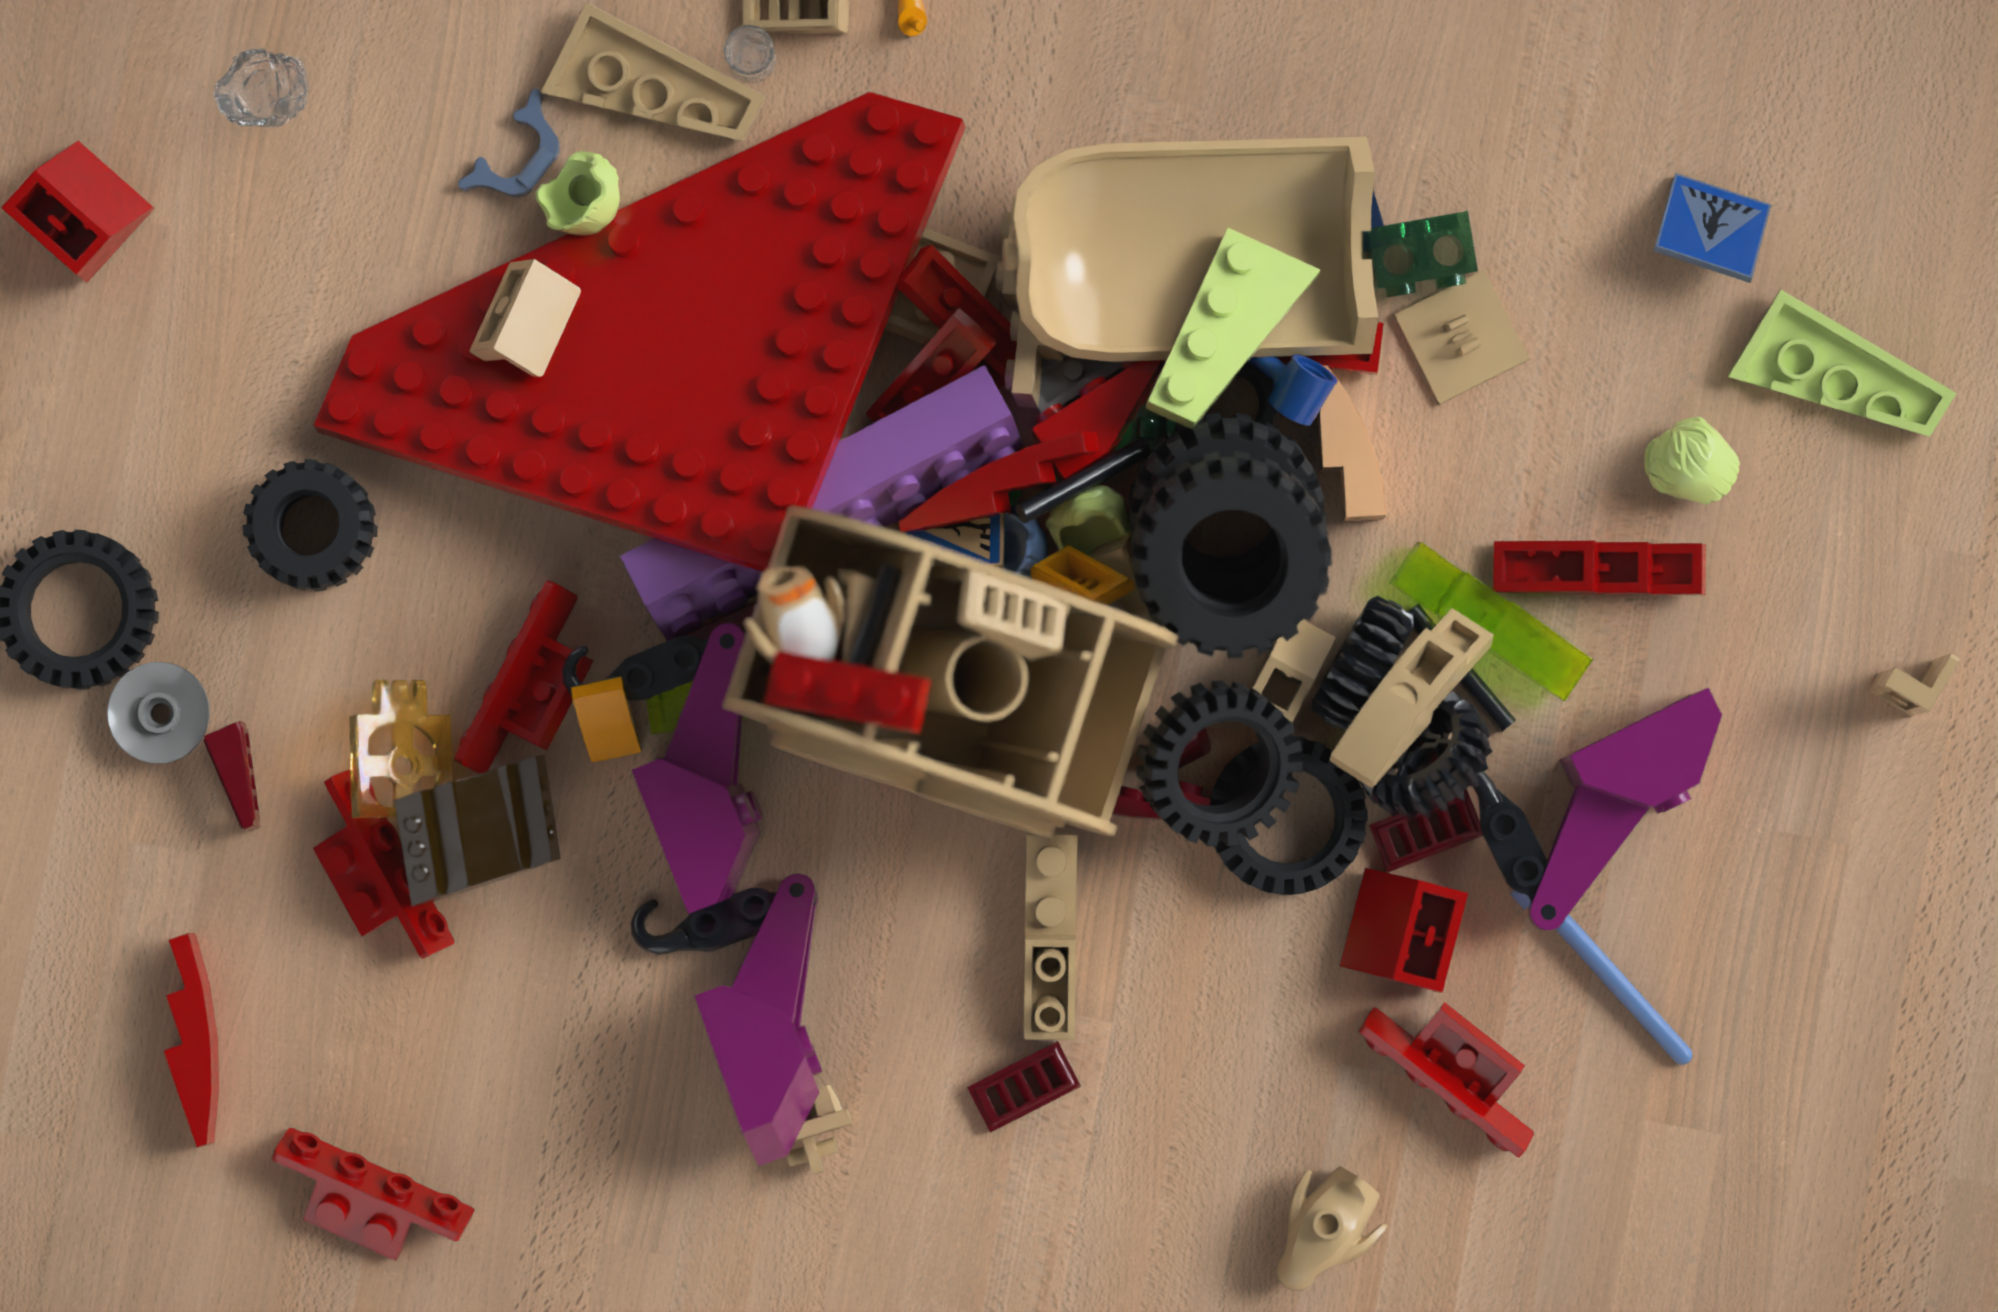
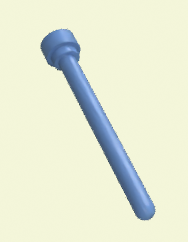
M1514 890L1510 892L1513 899L1523 909L1529 908L1530 900L1527 895L1515 892ZM1568 914L1563 924L1555 930L1677 1064L1685 1065L1689 1063L1692 1059L1690 1047Z

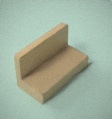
M535 259L509 263L469 352L484 361L505 359L533 377L543 376L579 298L580 288Z
M1950 653L1934 659L1921 681L1916 680L1896 667L1880 672L1868 691L1910 716L1929 712L1960 658Z

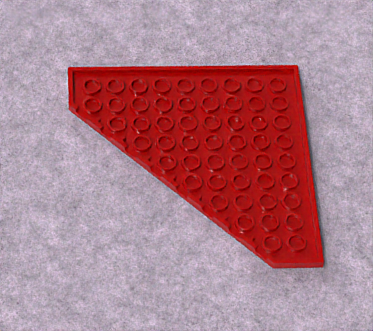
M873 92L865 93L617 210L615 218L599 233L587 236L566 234L352 335L313 426L320 434L747 568L765 572L768 569L788 507L813 508L900 292V289L897 288V283L914 257L966 128L963 118ZM535 259L578 286L581 290L549 364L541 377H533L505 359L484 361L469 352L511 262Z

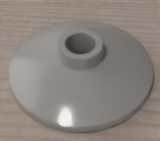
M150 662L130 670L115 685L108 702V724L117 744L130 756L147 763H170L187 756L202 741L209 725V700L202 684L186 669L167 662ZM160 704L167 705L171 712L170 718L165 723H157L153 717L154 709Z

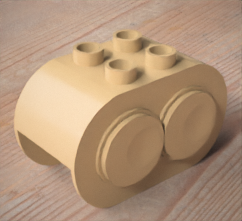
M789 506L768 569L792 567L806 569L815 580L825 601L827 578H833L837 583L840 569L855 572L877 580L882 564L902 570L869 668L924 677L931 681L920 733L855 721L848 722L838 718L773 707L766 704L765 699L773 664L758 651L748 631L722 707L769 725L768 731L774 733L771 745L776 748L848 773L907 790L923 798L997 823L1047 838L1053 837L1056 827L1064 828L1065 824L1107 836H1115L1117 826L1110 823V819L1165 650L1176 648L1178 636L1160 626L921 540L836 514L805 507ZM972 570L1048 596L1064 604L1066 611L1061 649L1057 653L1031 660L958 622L963 573ZM984 596V605L982 613L985 615L987 612L988 597ZM758 597L751 620L764 633Z

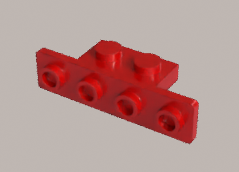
M547 580L541 591L534 597L530 606V612L518 636L510 643L506 659L494 682L487 687L483 696V703L471 726L463 733L460 739L459 749L454 757L455 762L479 774L487 772L508 732L546 751L548 750L573 702L572 695L566 689L562 676L564 662L573 649L556 640L578 599L576 594ZM587 656L582 657L576 665L577 678L581 682L585 679L594 661Z
M354 767L326 779L324 784L347 826L313 847V850L361 937L398 917L420 958L425 959L453 945L455 941L448 929L447 921L438 911L434 902L431 901L416 906L411 905L399 835L395 827L388 821L375 797L372 785L364 777L358 767Z
M1445 1002L1415 1037L1378 1008L1373 1007L1358 1030L1365 1037L1368 1046L1382 1056H1389L1402 1066L1407 1076L1415 1084L1434 1091L1445 1100L1447 1107L1456 1116L1464 1120L1469 1119L1486 1132L1488 1140L1495 1147L1502 1151H1510L1520 1158L1527 1150L1534 1132L1497 1103V1101L1521 1074L1525 1065Z
M289 1128L272 1155L274 1162L317 1180L303 1217L304 1221L394 1261L397 1260L402 1252L413 1223L450 1240L459 1241L475 1211L473 1207L462 1203L452 1195L439 1193L415 1182L407 1175L394 1173L367 1161L366 1158L357 1153L344 1151L320 1140L312 1133L301 1132L295 1128Z

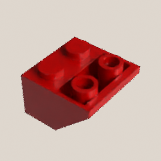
M79 140L35 169L1 207L86 283L90 281L155 209Z
M1364 868L1339 967L1443 993L1468 893L1413 878Z

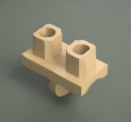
M832 1085L818 1088L819 1094L810 1110L812 1119L804 1122L795 1140H803L804 1147L789 1152L787 1159L790 1167L809 1161L813 1174H819L824 1172L820 1157L839 1152L835 1137L817 1143L814 1139L815 1135L853 1124L849 1109H842L840 1100Z

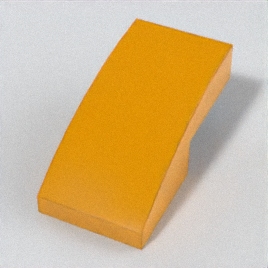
M622 677L571 687L572 700L592 763L642 752Z

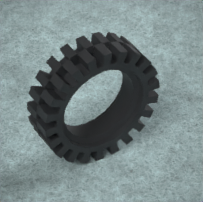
M74 529V532L55 531L52 532V536L47 538L40 536L31 541L33 545L27 550L21 548L14 555L17 558L12 566L6 565L2 572V575L6 577L2 586H0V640L4 641L7 646L5 651L11 659L16 660L21 665L20 668L26 673L35 676L40 681L58 687L79 690L90 689L92 686L97 685L101 687L110 684L111 680L117 676L122 678L130 671L128 668L134 662L139 663L146 655L143 653V650L147 643L152 644L155 636L152 633L154 623H158L159 612L155 611V602L158 601L157 591L152 588L150 583L153 579L148 570L143 568L140 564L141 560L133 552H130L115 540L99 533L95 534L86 530ZM86 563L101 568L115 582L122 599V618L118 630L112 639L100 650L85 656H63L49 649L40 640L34 630L31 619V603L35 590L43 578L53 570L66 564Z
M1222 680L1211 681V689L1208 690L1201 683L1190 686L1192 697L1187 699L1181 692L1171 697L1176 705L1171 712H1168L1163 706L1155 712V715L1162 721L1158 728L1147 724L1143 734L1150 740L1149 746L1139 744L1137 756L1144 761V765L1136 766L1137 777L1145 784L1140 786L1143 796L1151 803L1149 806L1177 834L1181 833L1187 840L1196 844L1198 839H1200L1206 846L1217 847L1218 839H1221L1227 846L1239 844L1237 837L1239 833H1242L1248 840L1259 836L1255 825L1259 822H1262L1268 829L1273 826L1277 821L1269 813L1275 807L1284 813L1286 812L1291 803L1283 795L1286 790L1296 793L1300 783L1292 776V772H1302L1303 761L1295 755L1296 752L1302 751L1300 740L1292 734L1296 731L1292 723L1283 716V712L1255 689L1249 690L1243 684L1233 681L1231 687H1229ZM1234 721L1252 727L1260 742L1261 759L1257 774L1249 787L1235 799L1220 805H1200L1186 799L1179 786L1177 773L1180 757L1192 737L1205 727L1217 722Z
M1298 736L1295 737L1300 740L1302 751L1296 752L1295 755L1303 761L1302 771L1316 777L1325 786L1334 806V828L1330 839L1322 850L1305 861L1284 864L1271 861L1258 854L1249 845L1242 833L1237 834L1239 844L1227 846L1221 839H1218V845L1214 847L1217 854L1223 860L1224 865L1230 872L1239 877V880L1267 893L1294 895L1310 892L1327 885L1345 872V869L1354 861L1366 835L1365 827L1366 821H1368V809H1366L1365 805L1366 796L1363 787L1361 788L1355 777L1330 761L1333 751L1328 749L1326 745ZM1260 742L1250 745L1226 765L1214 784L1210 806L1231 801L1249 787L1260 766Z

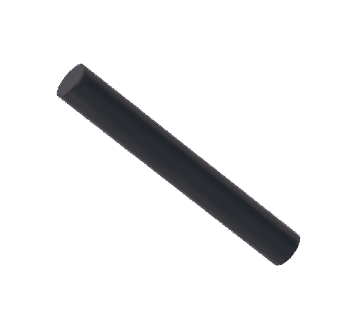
M1139 438L1016 505L1017 516L1024 524H1027L1136 464L1143 458L1150 456L1151 452L1147 442L1143 438Z
M885 564L881 565L848 664L870 667L902 570Z
M1419 603L1408 611V613L1413 615V629L1418 635L1425 628L1431 631L1436 626V623ZM1471 668L1459 684L1501 733L1514 723L1516 719L1477 672Z

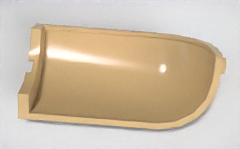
M1367 137L1103 143L1067 149L1036 165L1017 189L1013 220V239L1003 240V267L1005 271L1014 270L1015 290L1021 321L1040 343L1072 358L1108 362L1167 360L1227 228H1230L1320 269L1318 277L1293 304L1291 310L1270 332L1252 357L1293 356L1295 354L1302 356L1372 354L1379 317L1373 285L1372 259H1363V231H1371V205L1375 177Z

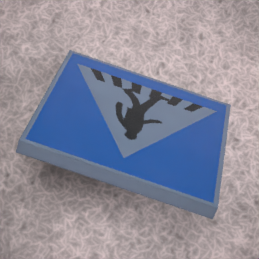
M1675 173L1653 251L1750 283L1772 204Z

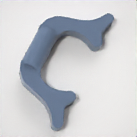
M533 89L526 107L515 111L513 114L517 123L528 125L539 133L540 144L536 153L519 174L512 178H502L496 175L483 157L477 158L474 172L458 182V186L462 191L474 188H489L511 197L525 196L533 190V187L552 163L558 159L560 142L544 118L542 112L543 96L539 89Z

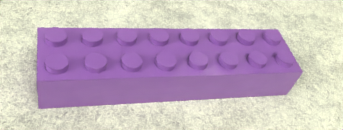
M985 365L839 441L812 509L885 528L903 519L937 492L978 468L1024 449L1025 447L1013 416ZM655 538L620 556L642 601L666 641L701 628L704 622L719 614L726 615L741 609L746 605L749 598L759 594L758 585L763 572Z

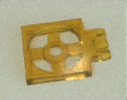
M376 679L372 685L373 715L349 716L352 818H397L394 800L415 793L414 784L422 776H437L433 788L452 781L451 715H428L427 685L424 680H412L409 688L406 680H393L391 683L390 700L388 680ZM391 725L392 749L388 751L386 756H368V739L380 727ZM413 727L420 730L428 738L436 755H421L414 748ZM400 756L406 757L411 764L410 771L405 776H401L395 771L394 764ZM386 776L393 783V807H385L369 793V777Z

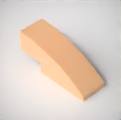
M1324 366L1333 374V372L1330 370L1328 366ZM1337 379L1336 385L1317 414L1320 472L1340 471L1343 522L1383 520L1387 516L1383 481L1375 450L1361 416L1348 393Z

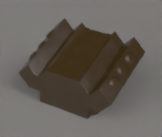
M536 755L514 764H506L491 769L480 775L463 780L450 781L437 787L421 790L394 800L412 906L441 900L561 859L545 755Z

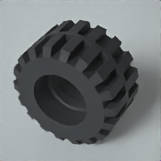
M305 459V463H296L295 461L284 463L283 469L279 471L272 469L264 476L267 480L261 486L256 484L250 492L254 497L251 504H245L243 514L247 516V525H242L243 535L248 538L250 544L247 548L251 556L258 561V566L276 580L293 588L304 591L305 589L323 591L327 590V587L331 585L338 587L346 583V578L352 573L357 575L364 568L361 563L365 557L370 558L374 547L371 544L373 537H377L378 526L374 524V516H376L374 505L370 503L367 492L354 478L332 464H323L317 460ZM310 496L322 497L328 500L337 510L339 517L337 535L333 542L320 553L314 555L298 554L285 543L282 531L284 517L290 507L297 501Z

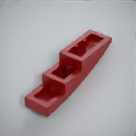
M1082 431L1031 445L978 468L937 492L899 521L900 532H918L1011 513L1008 492L1055 483L1056 479L1052 462L1099 453L1100 446L1097 432Z
M1594 540L1494 541L1493 592L1705 596L1706 545L1703 543L1652 544L1650 542H1596Z
M186 933L169 939L185 989L166 995L182 1044L163 1050L196 1147L198 1148L212 1144L215 1140L219 1099L218 1034L210 982L196 933Z

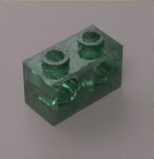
M1468 211L1373 227L1371 231H1363L1367 259H1372L1374 290L1385 288L1387 298L1417 293L1415 283L1435 279L1437 289L1467 284L1465 274L1478 271ZM1441 237L1452 239L1458 247L1457 259L1450 266L1440 264L1433 254L1434 244ZM1390 246H1399L1408 255V266L1400 275L1390 273L1384 266L1383 256Z

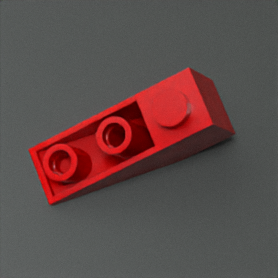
M1165 360L1124 361L1121 365L1124 371L1108 381L1104 376L1092 380L1079 390L1078 393L1081 398L1065 408L1061 403H1057L1036 417L1035 420L1038 424L1032 428V438L1036 444L1082 431L1097 432L1100 446L1099 453L1052 462L1054 472L1060 481L1115 451L1163 369Z

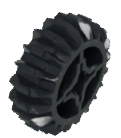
M1378 595L1369 599L1314 695L1312 711L1322 716V720L1334 727L1339 726L1347 730L1394 665L1413 629V615L1403 610V606L1392 600L1387 601Z
M1452 691L1433 711L1431 723L1373 788H1370L1361 781L1359 782L1366 790V794L1374 804H1378L1380 808L1389 812L1393 817L1400 814L1410 821L1417 813L1429 819L1435 808H1441L1447 812L1448 804L1453 799L1459 798L1465 801L1463 791L1468 786H1479L1476 774L1489 769L1485 757L1493 751L1488 740L1490 737L1488 727L1476 708Z

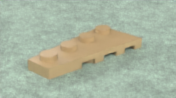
M585 3L540 92L739 141H745L767 96L590 3Z

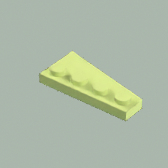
M1227 228L1145 408L1193 429L1231 383L1234 376L1247 360L1249 361L1259 349L1270 332L1291 310L1293 304L1318 277L1320 269Z
M1781 289L1727 376L1928 437L1931 436L1957 394Z

